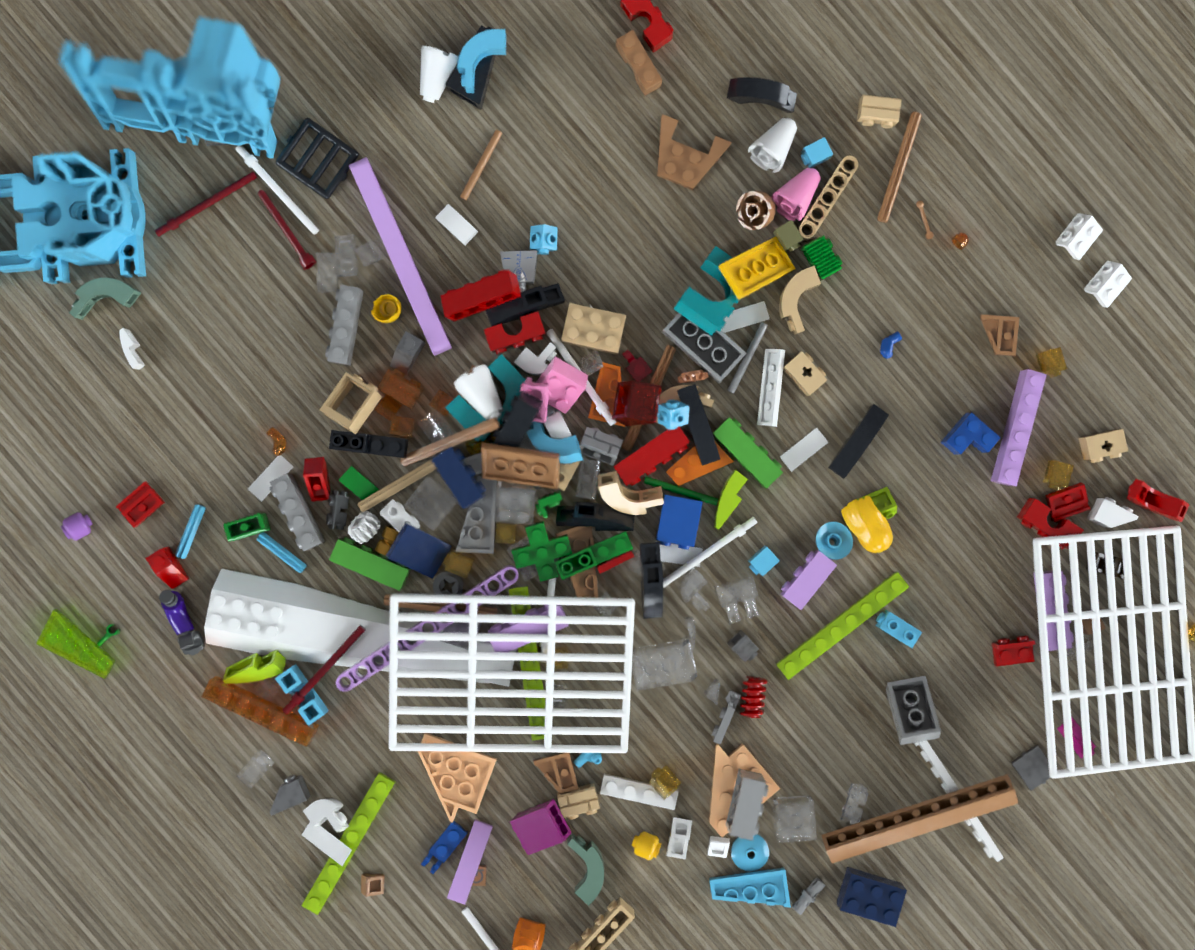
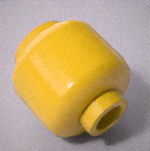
M643 831L639 836L635 835L632 846L634 847L635 855L652 860L653 857L656 858L658 856L661 843H659L657 836Z

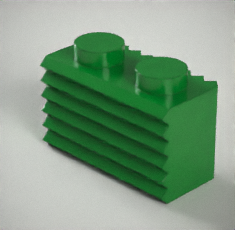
M824 235L801 248L810 266H815L820 281L842 269L841 258L839 255L834 254L832 242L829 238H825Z
M265 512L239 518L223 525L228 542L271 530Z

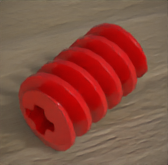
M746 676L748 681H743L742 684L748 687L742 689V692L746 693L747 696L741 697L746 703L740 704V707L744 708L745 711L739 712V714L749 718H761L759 715H763L764 710L760 708L764 707L765 703L760 700L766 698L761 693L766 691V687L762 685L767 684V680L760 677Z

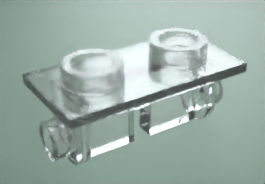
M851 783L847 791L846 803L842 808L841 821H850L849 823L852 825L860 823L863 809L859 808L858 804L865 806L869 794L867 792L868 788L864 787L863 784Z

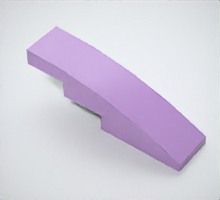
M475 819L449 890L448 899L465 905L493 825Z

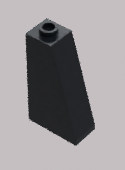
M481 25L476 35L478 33H481L486 30H491L493 28L489 26L485 28ZM496 55L486 56L477 64L474 93H466L465 86L461 84L462 73H459L457 67L446 84L447 90L481 110Z

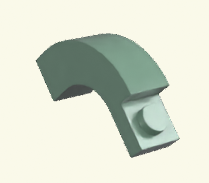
M94 279L77 289L75 294L80 299L72 304V310L69 313L75 318L83 320L94 304L106 297H112L123 306L130 308L141 292L117 279Z
M572 833L567 839V845L587 865L585 876L575 886V894L589 906L601 891L604 881V862L601 852L593 841L586 846V842L579 835L576 837Z

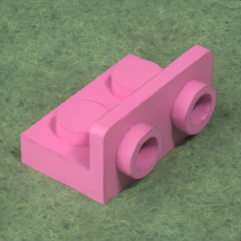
M528 377L521 384L520 392L524 391L543 401L533 422L545 423L547 421L548 384L532 382V378Z

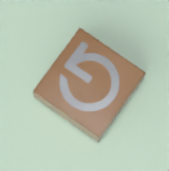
M479 865L472 886H486L487 865Z

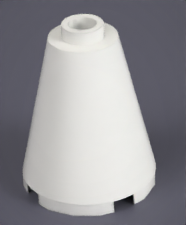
M422 45L420 95L423 96V100L434 103L435 100L440 99L458 63L459 56Z
M791 118L780 119L750 145L748 153L751 151L752 155L750 158L757 166L766 171L773 169V173L780 171L797 131L794 120Z
M486 365L472 368L473 373L468 375L465 372L454 383L456 390L486 420L493 417L498 419L502 416L503 408L490 370Z

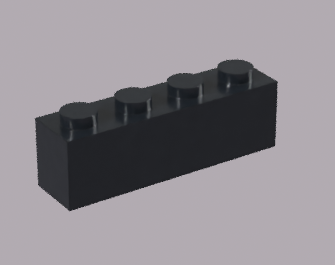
M521 391L518 397L514 396L509 405L512 407L511 411L506 410L501 420L504 422L502 427L499 426L493 435L496 437L494 442L490 440L488 444L518 448L538 414L543 401L524 391Z

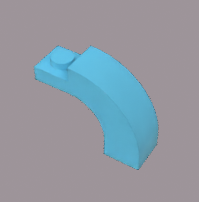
M491 29L478 33L463 47L459 55L457 68L459 73H462L461 84L465 86L466 93H474L475 69L480 60L489 55H506L507 36L505 29Z
M532 422L531 430L527 431V435L536 451L560 454L559 463L561 464L583 460L580 445L575 435L564 439H553L545 434L543 423Z

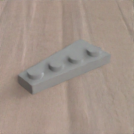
M477 476V482L481 481L487 490L484 492L486 496L468 508L456 552L494 554L497 480L483 479L482 476Z

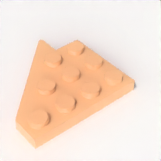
M424 733L421 743L456 744L429 733ZM418 751L450 822L453 823L458 808L477 814L497 758L481 752Z
M743 743L729 755L726 754L719 744L715 746L709 823L721 837L728 833L726 821L739 769L762 774L766 785H768V792L766 797L763 796L761 804L780 790L777 783Z

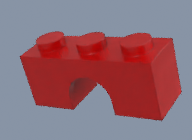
M621 0L620 6L631 22L638 17H645L650 21V26L643 30L642 38L653 53L672 40V26L668 21L665 22L663 20L660 9L657 6L654 7L651 0Z
M539 312L520 317L522 330L517 335H508L502 323L483 329L490 351L499 355L507 352L506 348L514 346V349L525 346L524 342L532 340L534 343L543 340V336L546 333Z
M1029 498L1017 518L1022 520V525L1029 529L1033 527L1038 531L1037 534L1040 537L1082 534L1084 531L1068 519H1062L1055 527H1050L1047 522V516L1051 508L1036 498ZM1059 543V549H1069L1068 543Z

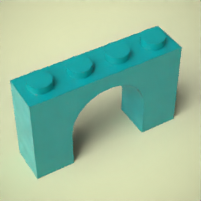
M717 246L713 248L700 268L720 282L725 292L724 301L714 302L708 300L691 287H688L673 308L711 336L716 330L721 331L726 324L724 318L732 314L735 309L733 304H737L740 301L718 267L732 259V257Z
M502 354L488 367L505 390L502 416L497 419L499 426L503 423L501 420L506 410L510 412L512 409L509 405L513 397L519 396L521 384L526 381ZM460 395L445 407L465 429L486 421ZM488 432L474 439L477 442L480 439L484 441L491 433Z

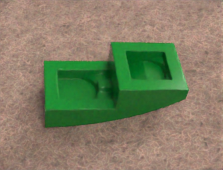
M350 466L339 479L343 485L361 500L380 490L353 466Z

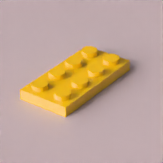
M776 236L718 266L738 300L796 269Z

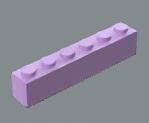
M1029 369L1020 371L991 478L992 482L1007 486H1017L1047 374Z

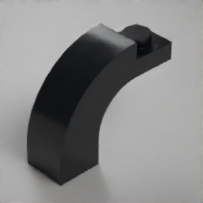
M742 77L730 79L727 98L739 104H768L787 113L794 112L797 93L789 90L790 86L780 82L762 78Z

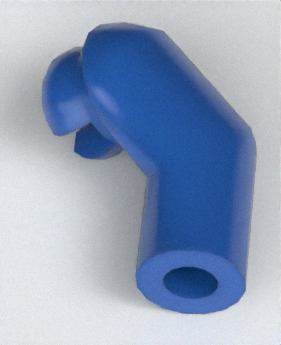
M898 331L882 340L880 353L883 358H891L893 355V344L902 340Z

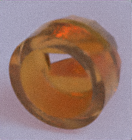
M958 233L951 240L956 248L962 250L968 245L969 237L965 233Z

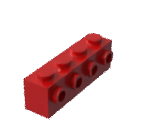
M508 269L500 270L498 274L482 277L477 282L467 283L464 287L451 289L440 296L444 317L455 322L521 297L517 275Z
M680 426L676 429H667L613 466V468L617 471L626 486L630 484L632 487L641 481L639 477L644 473L648 476L657 470L655 466L660 462L664 465L673 459L671 455L676 451L680 454L689 448L687 444L690 441Z

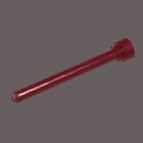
M259 190L258 196L299 255L301 267L304 270L313 267L317 263L313 255L305 252L266 192Z

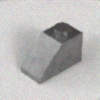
M405 331L396 347L390 367L407 376L425 342Z
M742 630L728 642V645L744 662L747 660L751 661L758 654L756 651L759 648Z
M292 775L284 779V783L279 787L270 810L271 816L308 800L311 795L302 775L298 777Z

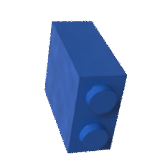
M664 494V504L661 507L656 540L660 541V545L671 546V543L678 544V548L689 550L690 546L695 547L703 502Z

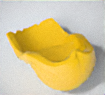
M865 496L864 499H855L841 510L847 526L867 551L880 553L891 546L893 534L890 525L875 506L870 496Z

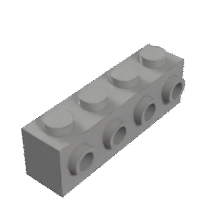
M340 285V289L336 291L337 308L333 309L332 319L334 320V325L329 331L331 342L330 346H327L325 354L328 362L351 366L364 293L360 288Z
M287 473L270 481V491L274 497H277L280 503L278 507L281 513L286 515L288 519L287 526L291 532L294 531L297 537L295 542L299 549H303L304 552L326 542L293 474Z

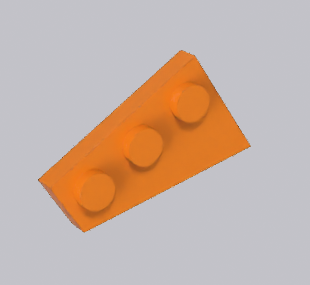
M602 362L595 391L601 400L608 405L610 413L616 420L614 425L625 427L621 367ZM592 400L588 418L608 423L604 416L598 413L596 410L597 406Z
M716 443L720 460L702 466L696 447L693 446L666 473L680 486L734 461Z

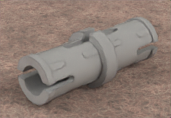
M816 877L810 886L802 891V895L792 905V908L802 915L811 902L814 903L816 896L826 885Z

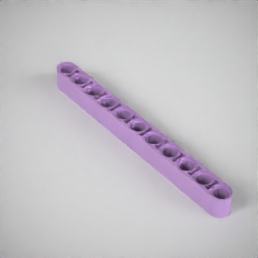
M365 157L350 164V170L432 353L436 356L452 349L451 343L368 158Z
M507 565L462 595H472L474 591H480L482 595L495 596L517 581L518 570L515 566ZM507 570H513L515 577L513 579H506L504 573ZM490 581H497L499 587L496 590H491L488 587ZM448 603L434 613L467 614L469 613L470 603H465L466 609L464 611L457 610L455 607L456 603ZM420 621L405 632H426L423 629L425 623L433 625V631L431 632H440L454 622ZM398 640V646L400 651H411L426 640H417L414 643H410L408 640ZM390 642L343 671L336 680L337 688L341 691H349L388 666ZM374 656H382L384 663L377 664L374 661ZM358 667H366L367 674H360L358 672ZM348 677L351 684L344 685L341 682V678Z

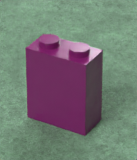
M554 799L524 810L510 821L512 829L518 836L521 846L527 855L562 843L572 833Z

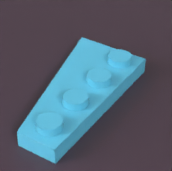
M785 868L709 878L713 900L744 901L751 904L763 903L770 906L782 905L791 908Z

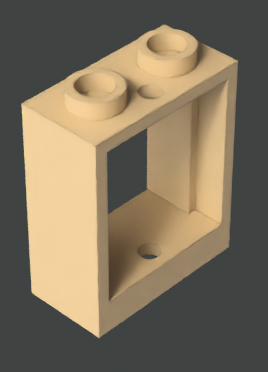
M346 372L322 405L320 411L339 425L357 434L382 396L377 392L378 388L371 383L366 385L360 376L356 374L352 376ZM356 386L368 393L369 396L352 420H349L336 412L351 388Z

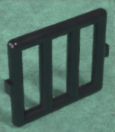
M305 118L293 136L290 135L286 142L288 144L277 158L276 165L324 199H329L340 182H344L348 177L349 165L356 161L359 153L312 119ZM310 127L318 134L293 168L285 161ZM325 138L334 145L309 179L301 171ZM341 149L349 157L325 190L316 183Z

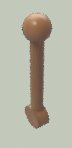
M918 201L916 206L920 209L927 232L925 237L930 240L934 237V234L929 229L923 209L924 203L923 201Z

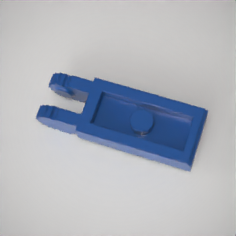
M455 821L451 822L429 849V853L420 865L424 867L429 863L432 856L436 857L438 861L430 870V873L434 874L468 832Z

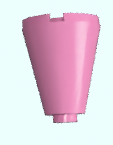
M806 168L775 191L771 198L778 207L776 211L788 220L795 221V219H798V221H801L820 183L819 172L814 168Z

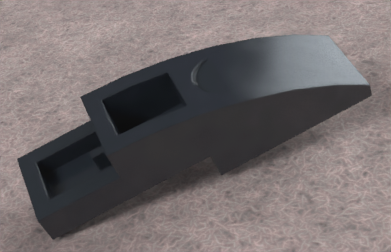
M559 283L544 288L538 286L521 292V297L485 311L492 327L501 323L504 324L518 320L529 313L563 304L565 299Z
M331 430L329 449L406 458L409 439Z
M575 502V506L557 507L556 526H595V531H634L635 515L619 512L609 505Z
M640 543L643 619L663 617V570L660 558V543Z

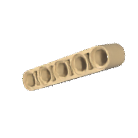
M846 156L842 159L797 229L804 239L803 241H808L814 236L857 170L858 161L855 157ZM844 163H849L852 166V170H846ZM833 179H839L842 186H835ZM823 195H829L831 197V202H825L823 200ZM818 211L821 214V218H814L812 212ZM802 227H808L811 234H803Z

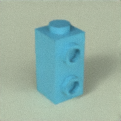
M887 610L884 613L881 612L876 619L877 624L875 626L910 648H913L922 634L920 630Z

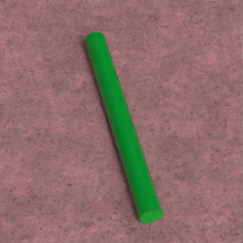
M647 476L644 480V484L654 487L661 486L663 490L717 506L719 500L718 498Z

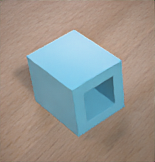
M825 137L804 147L801 151V159L804 165H808L809 168H813L833 156V152Z
M763 546L748 560L751 564L749 568L755 575L759 573L762 576L780 561L767 546Z

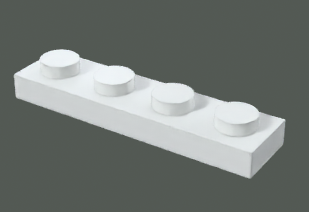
M765 349L757 425L777 427L785 350Z
M605 773L600 789V794L671 810H675L679 793L677 789Z

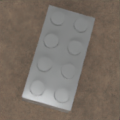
M680 313L662 331L705 372H708V375L718 384L747 354L722 330L720 332L716 330L711 336Z

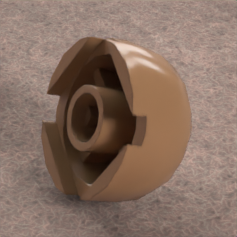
M750 191L743 194L736 205L739 223L749 230H758L766 227L772 222L776 212L773 199L763 191Z

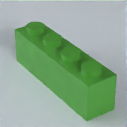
M727 418L712 433L713 437L763 488L767 489L783 473L780 469L782 466L775 459L771 460L767 456L768 451L760 445L758 447L753 442L755 438L749 432L744 433L740 429L742 425L735 418L732 420Z
M349 537L337 540L329 561L398 591L403 589L411 571L410 568L387 558L383 554L373 552V548L362 544V546L354 544L355 540Z

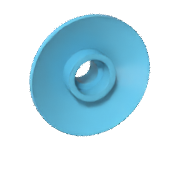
M828 522L817 531L816 545L818 550L826 557L838 560L850 553L853 546V537L845 525L839 522ZM830 539L834 540V545L830 544Z
M758 834L754 835L753 841L737 837L731 847V856L733 862L740 869L756 871L766 864L769 857V847L766 841ZM750 851L754 852L752 857L747 856Z

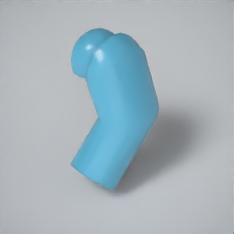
M581 753L573 762L580 768L586 762L600 764L602 757L601 753Z

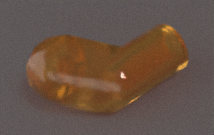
M272 427L268 430L267 435L274 440L273 454L280 456L286 450V438Z

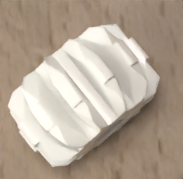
M369 511L361 512L357 517L355 516V519L348 526V534L360 544L367 543L369 539L378 533L380 521L376 515Z

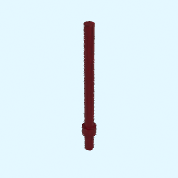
M252 171L176 218L168 219L166 224L154 230L155 233L160 237L171 229L174 231L180 227L181 223L257 178L256 174Z
M362 625L349 636L304 687L294 693L291 697L292 700L282 709L286 715L305 700V696L366 631Z

